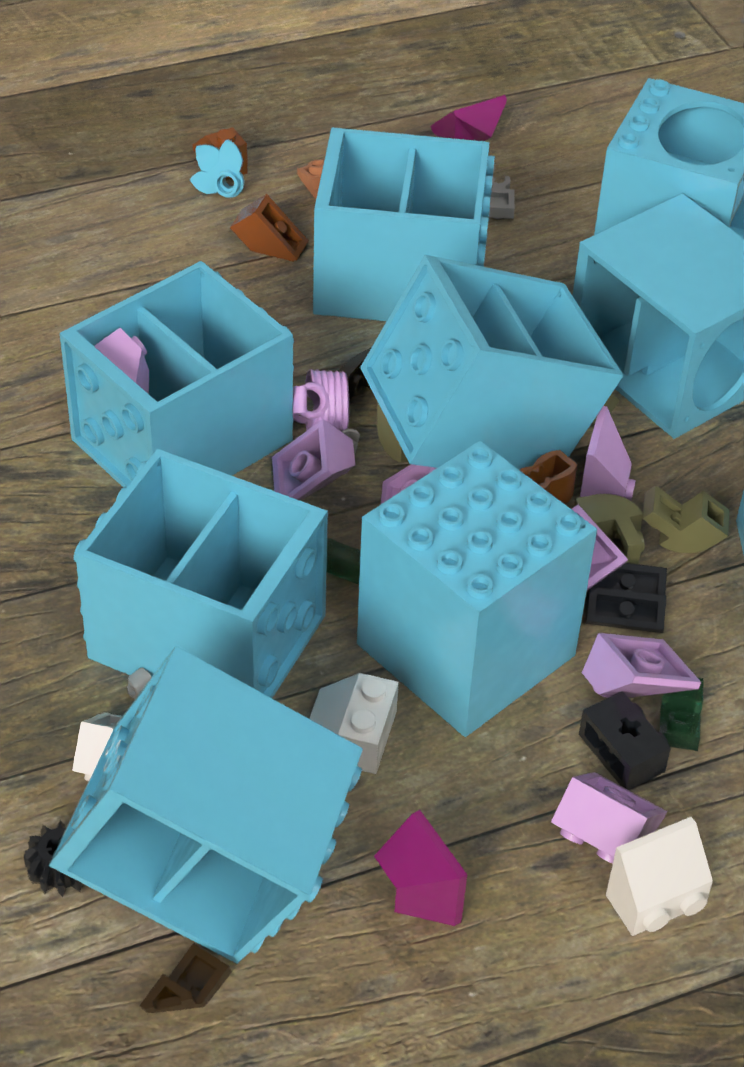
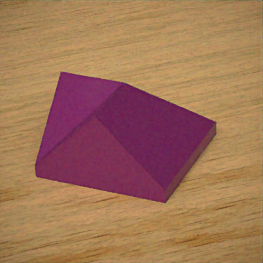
M503 95L454 110L430 126L431 130L437 137L486 141L494 133L507 98Z
M418 810L409 816L379 849L374 858L396 888L394 912L455 926L462 922L467 873L421 810Z

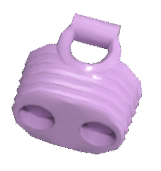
M309 369L306 374L305 384L293 387L294 421L306 424V430H309L322 419L341 432L348 429L349 386L347 374L344 371L338 372L337 370L332 372L331 370L319 371L318 369ZM307 397L313 401V411L307 410Z

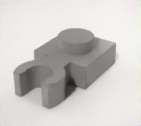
M505 176V180L502 183H496L492 178L489 217L514 219L515 189H510L511 179L509 176Z

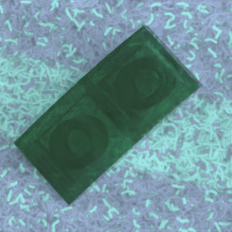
M697 677L701 681L699 689L661 694L658 731L666 737L670 747L698 751L704 678Z

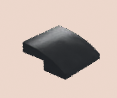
M625 563L588 590L586 624L663 633L666 609L667 568Z

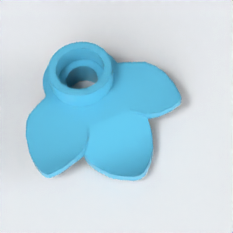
M227 139L220 149L212 145H198L195 148L196 159L201 171L190 178L191 183L205 194L218 192L224 197L232 198L241 193L244 188V177L240 172L243 158L236 144ZM226 176L233 179V186L227 184Z

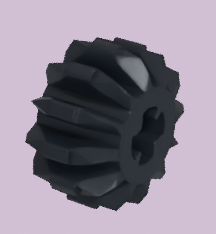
M61 820L56 829L51 830L43 825L40 831L41 836H30L28 842L29 849L25 850L24 864L28 868V878L32 884L40 883V889L43 890L44 894L53 888H57L58 893L63 897L66 888L73 887L80 892L83 884L49 866L66 830L65 824Z

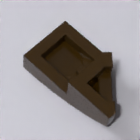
M193 943L170 976L162 974L142 1001L140 1007L147 1013L205 1007L232 971L227 964Z

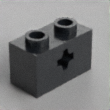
M623 691L583 710L579 736L621 787L631 790L665 773L671 750L668 740L661 732L654 729L645 718L641 707L636 703H632Z

